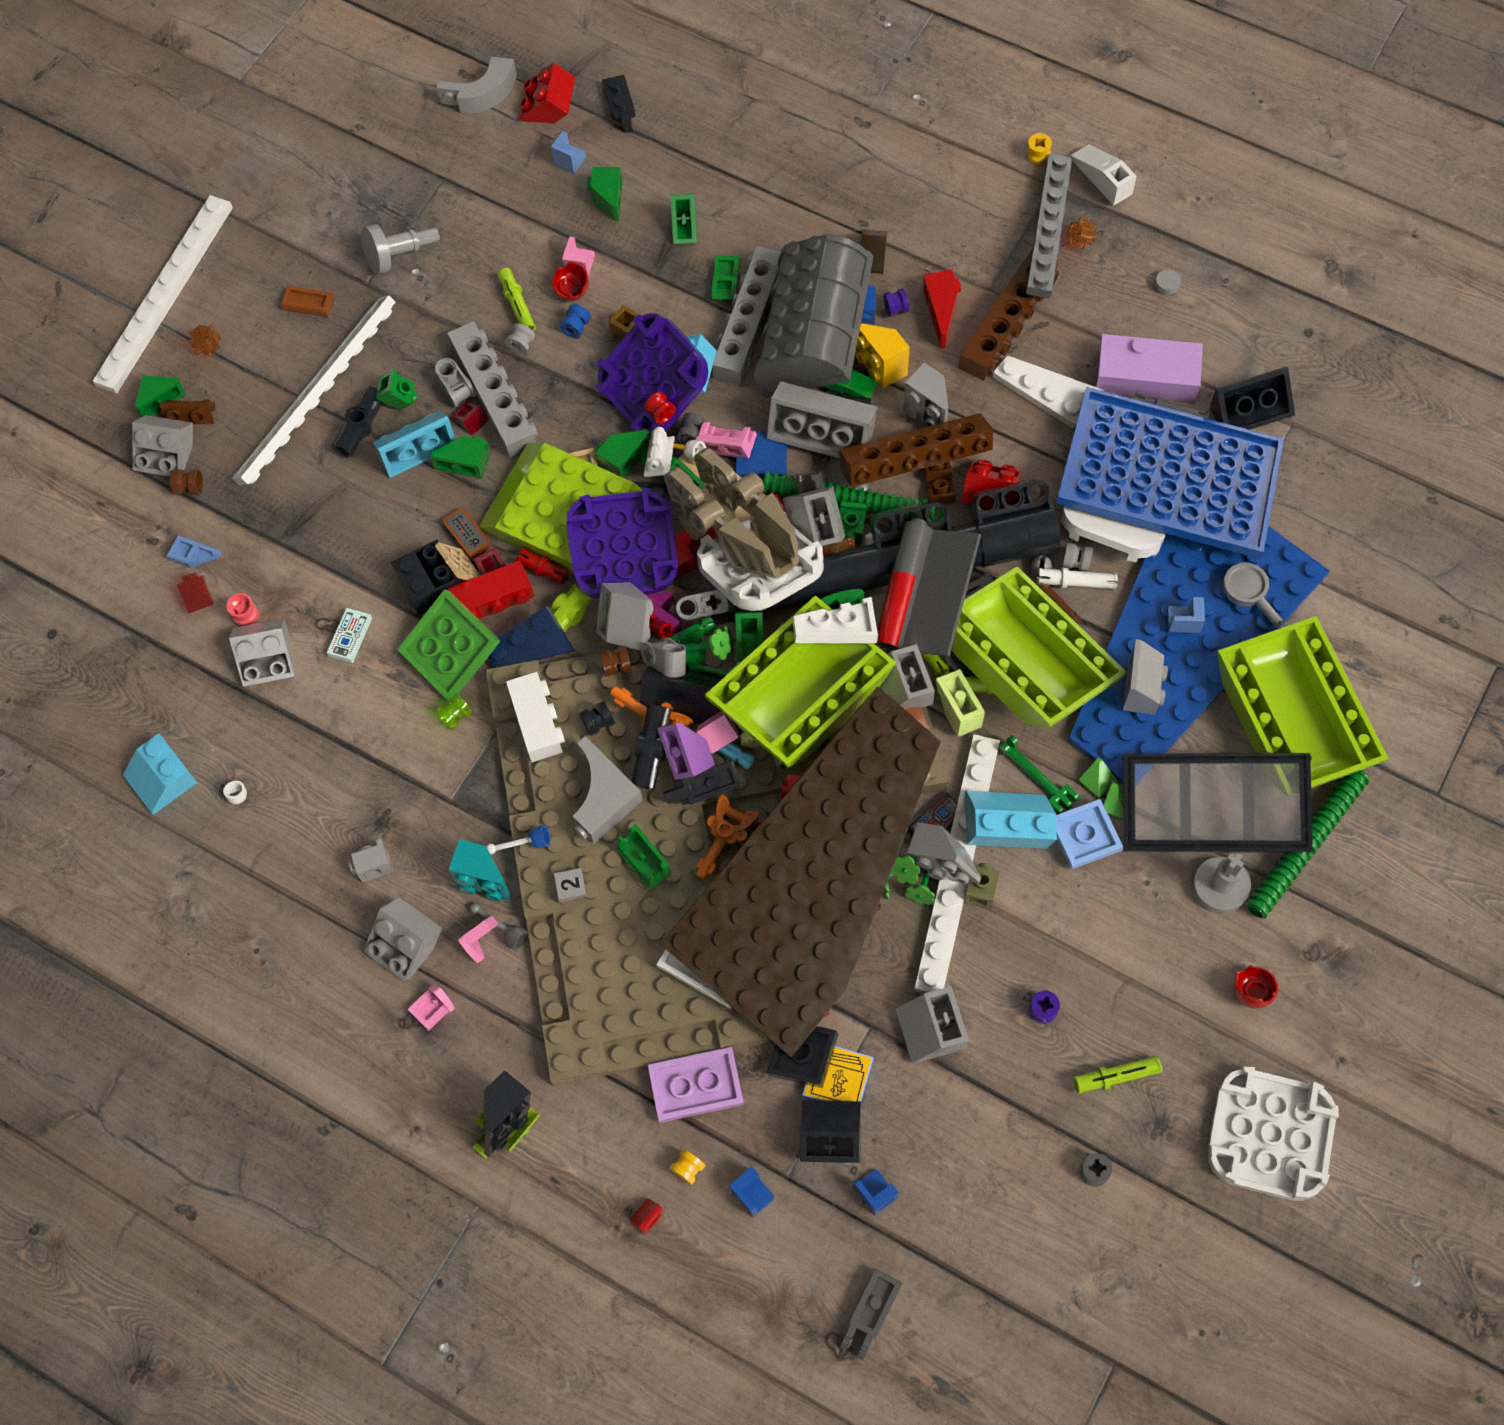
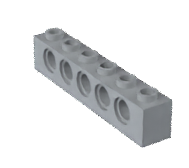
M757 246L754 255L749 256L747 262L748 271L746 275H742L739 285L740 292L735 294L733 298V311L731 314H727L724 334L720 333L718 338V351L712 366L714 379L742 385L771 307V292L779 271V251Z
M473 321L448 332L451 347L467 378L472 383L477 397L509 458L520 455L527 444L536 443L535 437L538 436V432L533 422H527V411L523 403H517V392L512 384H507L508 376L502 365L498 367L496 363L498 358L493 347H487L488 339L484 330H478Z

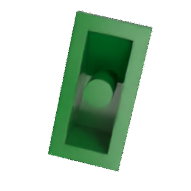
M592 167V175L587 177V190L591 191L593 201L614 221H619L623 185L621 167Z
M640 430L610 435L596 449L595 455L598 467L625 478L640 460L642 453L648 449L651 439L650 432Z
M462 436L431 452L430 458L436 470L482 479L491 453L487 441L482 438Z

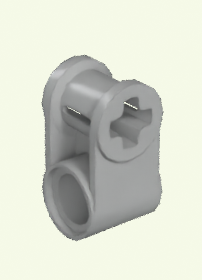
M443 358L436 363L435 372L438 382L455 408L459 406V402L466 398L477 396L472 383L453 359Z
M669 637L663 638L657 643L646 642L642 644L641 656L647 666H651L667 677H681L686 674V647L684 645L678 644Z

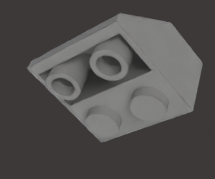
M923 363L905 382L903 410H905L909 417L918 419L926 427L947 422L949 406L944 376L926 363Z
M147 415L133 421V471L170 477L173 469L184 471L193 447V423Z
M833 486L782 498L787 518L812 543L818 541L821 546L841 542L845 538Z
M631 582L601 583L596 633L607 643L641 650L642 644L650 639L649 620L653 613L652 600Z
M285 618L232 629L229 640L243 687L295 677L292 645Z
M917 644L888 653L887 655L897 663L880 688L904 709L922 708L932 705L935 691Z
M917 823L907 852L916 860V865L927 870L928 875L937 880H944V877L952 878V880L961 884H968V881L980 883L981 877L967 850L942 826Z
M398 898L380 908L363 952L401 980L407 982L433 951L442 927L401 898Z
M952 986L925 993L895 1009L912 1064L967 1049L969 1039Z

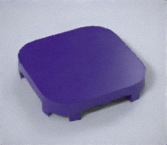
M657 313L636 316L632 320L635 323L633 328L606 360L600 358L596 366L599 368L598 384L596 385L598 391L606 395L630 422L631 425L629 427L635 431L647 430L650 432V435L656 427H662L664 431H667L702 391L709 373L707 361L702 353L671 320ZM657 392H663L667 396V401L672 402L676 406V412L673 417L663 424H657L653 419V415L648 414L644 409L646 401Z
M641 488L639 492L590 497L587 494L580 496V499L571 506L569 512H567V532L573 577L577 588L584 595L592 599H600L601 583L631 582L644 594L663 591L673 583L677 575L678 559L668 500L666 501L661 495L651 491V488Z

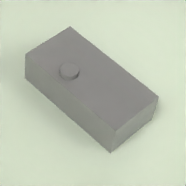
M780 381L771 398L767 439L840 458V449L872 441L877 407Z

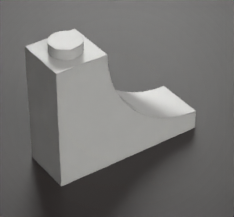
M585 736L577 744L580 754L585 758L590 767L591 784L586 800L573 815L576 824L574 830L582 839L589 838L595 844L639 805L643 799L641 791Z

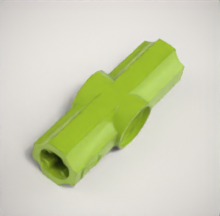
M576 583L567 594H560L551 607L564 632L570 626H575L581 621L585 615L586 607L593 600L584 595L577 588Z

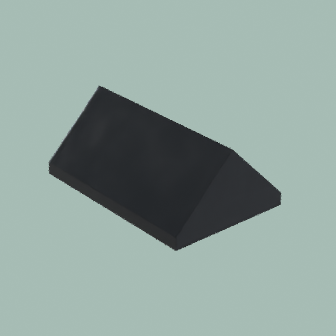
M1285 366L1216 388L1209 407L1215 420L1251 430L1295 416L1288 367Z
M648 666L642 678L640 703L647 707L648 704L661 706L662 703L667 702L672 705V712L686 715L694 723L701 724L721 711L705 698V694L724 677L686 669L684 676L667 677L651 666Z

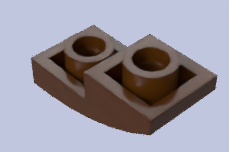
M950 462L924 468L929 501H936L941 504L955 503Z

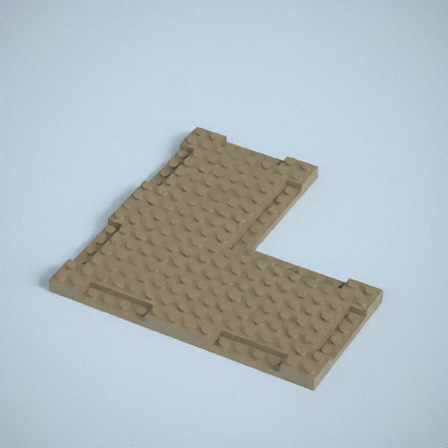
M886 593L864 597V599L872 598L876 627H878ZM792 616L763 621V642ZM736 622L716 626V629H720L722 632H724V625H728V628H730L734 644V655L730 656L727 653V658L720 660L718 656L713 655L711 649H706L705 660L700 662V665L727 672L731 668L736 667ZM714 631L709 633L708 635L704 633V637L698 639L695 642L709 641V638L712 634H714ZM654 637L650 638L647 642L657 643L663 638ZM628 647L627 651L632 671L626 673L619 671L615 672L613 676L608 677L605 676L600 653L539 664L538 660L486 670L509 807L512 839L515 841L527 838L532 828L545 825L548 828L551 839L550 846L534 848L529 843L514 846L542 1016V1029L549 1074L553 1086L646 1068L649 1064L732 1047L735 1050L772 1042L732 1007L729 1009L659 969L656 964L665 951L659 943L738 851L737 841L734 845L725 844L714 863L716 868L712 876L708 875L705 881L695 876L698 871L696 869L698 862L701 858L705 859L716 840L711 834V829L708 828L707 820L711 816H716V807L722 794L725 795L729 800L730 806L744 813L752 810L758 811L759 819L752 828L758 827L781 800L782 782H787V775H802L831 741L828 738L798 767L793 768V770L782 771L776 770L773 755L763 746L743 747L740 741L742 730L739 729V738L732 741V743L741 747L743 752L747 751L755 757L754 763L749 769L741 767L738 761L736 763L733 762L741 787L692 805H682L681 800L671 804L666 803L663 792L676 788L674 782L677 780L674 779L668 758L665 756L664 761H661L655 790L637 787L641 791L643 801L595 844L589 838L584 840L574 830L576 824L573 815L586 800L591 784V770L585 758L580 754L577 743L586 736L630 781L633 776L636 762L635 744L638 734L642 733L643 718L626 705L622 707L614 701L615 698L610 695L612 689L617 686L621 690L625 688L633 694L631 697L640 702L642 678L648 666L642 659L641 650ZM879 647L886 654L895 651ZM537 672L540 681L546 680L550 695L545 696L547 704L553 703L557 719H553L555 728L561 727L565 742L560 743L563 753L531 762L506 681ZM604 701L614 718L615 725L609 728L603 727L599 730V733L590 736L579 713L586 709L591 710L595 708L597 703ZM927 706L922 707L921 711L928 724L929 731L936 737V734L933 732ZM693 722L687 728L697 733V726L700 723ZM939 747L929 771L930 779L924 785L921 795L947 789L948 781ZM717 751L711 753L715 765L730 760ZM727 816L724 817V820L732 825L740 824V822ZM634 824L640 828L665 858L671 869V875L650 891L616 851L618 837L626 838L629 835V828ZM582 868L587 897L559 902L554 873Z

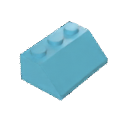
M442 411L429 414L424 419L413 424L405 425L402 429L390 435L382 436L379 440L373 442V445L386 472L391 478L431 459V452L456 439L448 417Z
M982 791L965 792L967 845L1047 849L1057 840L1056 813L1046 795Z

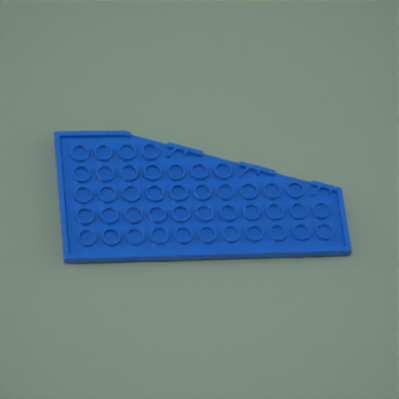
M1268 526L1264 553L1261 559L1166 533L1157 555L1145 558L1106 649V652L1126 671L1135 639L1142 640L1164 655L1163 665L1168 666L1166 681L1161 683V690H1165L1164 705L1158 707L1155 715L1124 711L1123 704L1126 676H1124L1082 706L1068 741L1095 762L1098 757L1102 759L1117 781L1124 785L1123 754L1167 753L1222 693L1224 687L1217 655L1218 650L1280 629L1328 576L1330 570L1270 526ZM1252 563L1265 571L1269 578V589L1265 599L1283 619L1280 625L1274 627L1256 605L1242 607L1233 604L1227 599L1223 592L1222 583L1226 572L1233 565ZM1193 597H1204L1205 623L1201 633L1168 632L1167 610L1169 606H1190ZM1135 765V787L1155 765Z

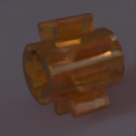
M1082 217L1079 218L1078 222H1071L1066 232L1070 239L1068 243L1084 250L1085 245H1093L1097 235L1094 229L1095 223Z
M199 325L194 331L190 332L193 339L189 343L192 349H196L198 355L202 353L212 355L217 349H220L217 341H220L221 337L218 331H214L212 325L208 327Z

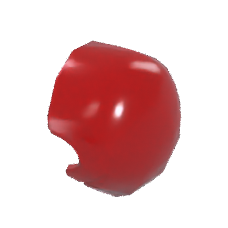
M569 261L567 265L557 268L551 281L554 293L560 299L575 301L583 297L589 286L587 270L581 264Z
M1250 965L1241 972L1237 971L1233 989L1237 999L1244 1006L1260 1009L1270 1005L1277 998L1279 985L1275 976L1267 969Z

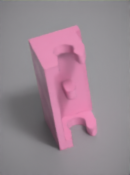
M710 422L702 424L696 440L703 441L706 448H710L717 455L749 459L757 436L755 431L750 430V427H744L743 431L715 428L714 426H709Z

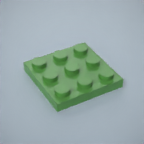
M444 589L397 650L448 701H454L497 647L500 640L450 591Z

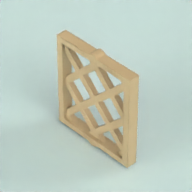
M439 542L435 545L457 578L470 580L481 576L463 549Z

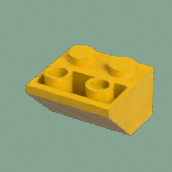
M861 323L855 356L860 364H864L867 367L871 379L878 382L882 388H885L907 376L910 347L897 330Z

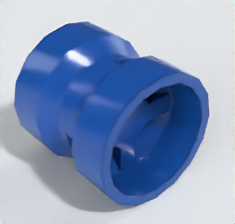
M571 304L566 311L567 316L559 324V329L565 335L577 339L582 335L584 331L583 326L588 324L591 314L583 306Z

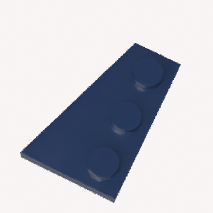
M545 606L498 638L500 643L489 655L488 659L493 668L547 659L555 655L573 652L575 649L550 607Z

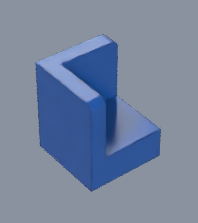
M752 1166L729 1185L730 1191L752 1217H755L774 1200V1195L760 1180L759 1174Z
M874 1170L861 1181L858 1179L854 1182V1189L874 1215L881 1212L899 1196V1192L894 1185H889L878 1170Z

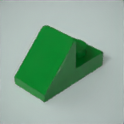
M762 612L735 613L737 662H742L763 643Z

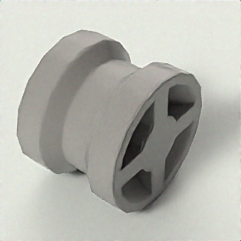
M516 323L511 329L512 334L507 336L505 344L515 353L526 354L529 349L528 344L533 342L535 333L529 327Z

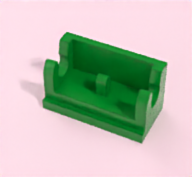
M636 824L629 828V835L626 838L618 837L616 851L649 891L671 875L669 863Z

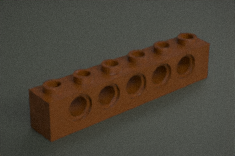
M1033 248L960 353L958 368L983 381L989 373L993 374L996 370L1001 355L1005 356L1008 353L1012 339L1014 337L1018 338L1023 329L1024 321L1031 319L1036 308L1035 305L1037 302L1041 303L1044 297L1026 294ZM1058 260L1056 263L1053 284L1056 282L1059 275V271H1057Z
M978 413L840 449V471L850 486L855 487L993 450V428L983 415Z

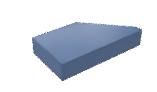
M178 535L166 557L172 562L193 568L217 559L222 554L218 549Z

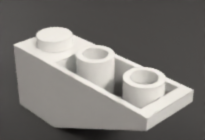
M1090 144L1070 155L1072 161L1113 206L1133 194L1137 176L1122 160Z

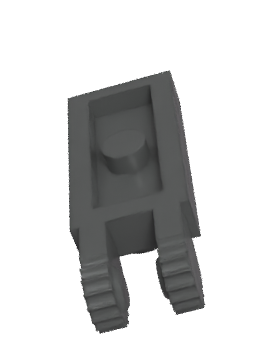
M875 1269L849 1322L850 1327L840 1346L842 1350L846 1351L850 1347L857 1329L867 1335L857 1352V1358L864 1359L873 1338L876 1339L902 1286V1282Z

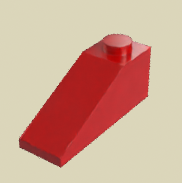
M952 269L924 274L923 292L941 349L946 348L957 304V296L961 292L960 280L954 277Z

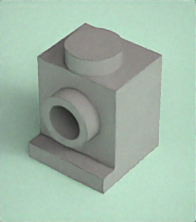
M382 839L376 840L377 846L369 845L360 848L358 852L351 854L352 859L348 860L352 874H357L362 882L394 872L387 847Z

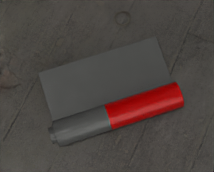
M913 518L905 523L877 627L878 638L877 643H874L875 645L889 650H898L917 644L922 654L950 657L981 538L980 533L933 530L927 526L926 521L918 518Z

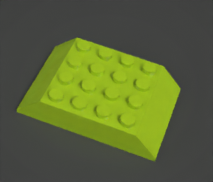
M530 443L525 446L481 521L479 528L481 531L520 549L525 548L540 557L546 556L550 559V562L573 573L567 532V512H569L571 506L580 499V496L587 494L590 497L639 492L641 488L632 481L547 443Z
M1018 567L1010 570L964 600L951 650L1026 725L1045 728L1052 727L1127 674L1126 670Z
M814 596L705 694V698L786 767L803 763L854 714L875 687L882 685L897 663L874 643H795L793 630L794 616L820 609L832 610L817 596Z
M1317 616L1218 650L1217 655L1223 687L1255 753H1310L1312 757L1311 788L1389 759ZM1261 765L1269 782L1286 797L1299 793L1298 765Z

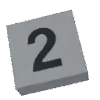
M582 868L554 873L559 902L587 897Z

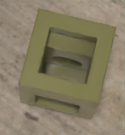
M978 863V866L975 867L981 880L988 883L982 885L969 881L964 903L991 909L999 871H995L994 866L991 864Z

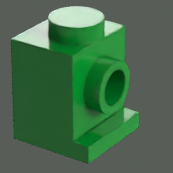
M392 369L379 377L375 398L401 411L415 402L417 398V392L414 391L415 383L398 375L397 370Z
M841 501L840 516L845 533V538L842 542L847 544L862 543L867 504Z

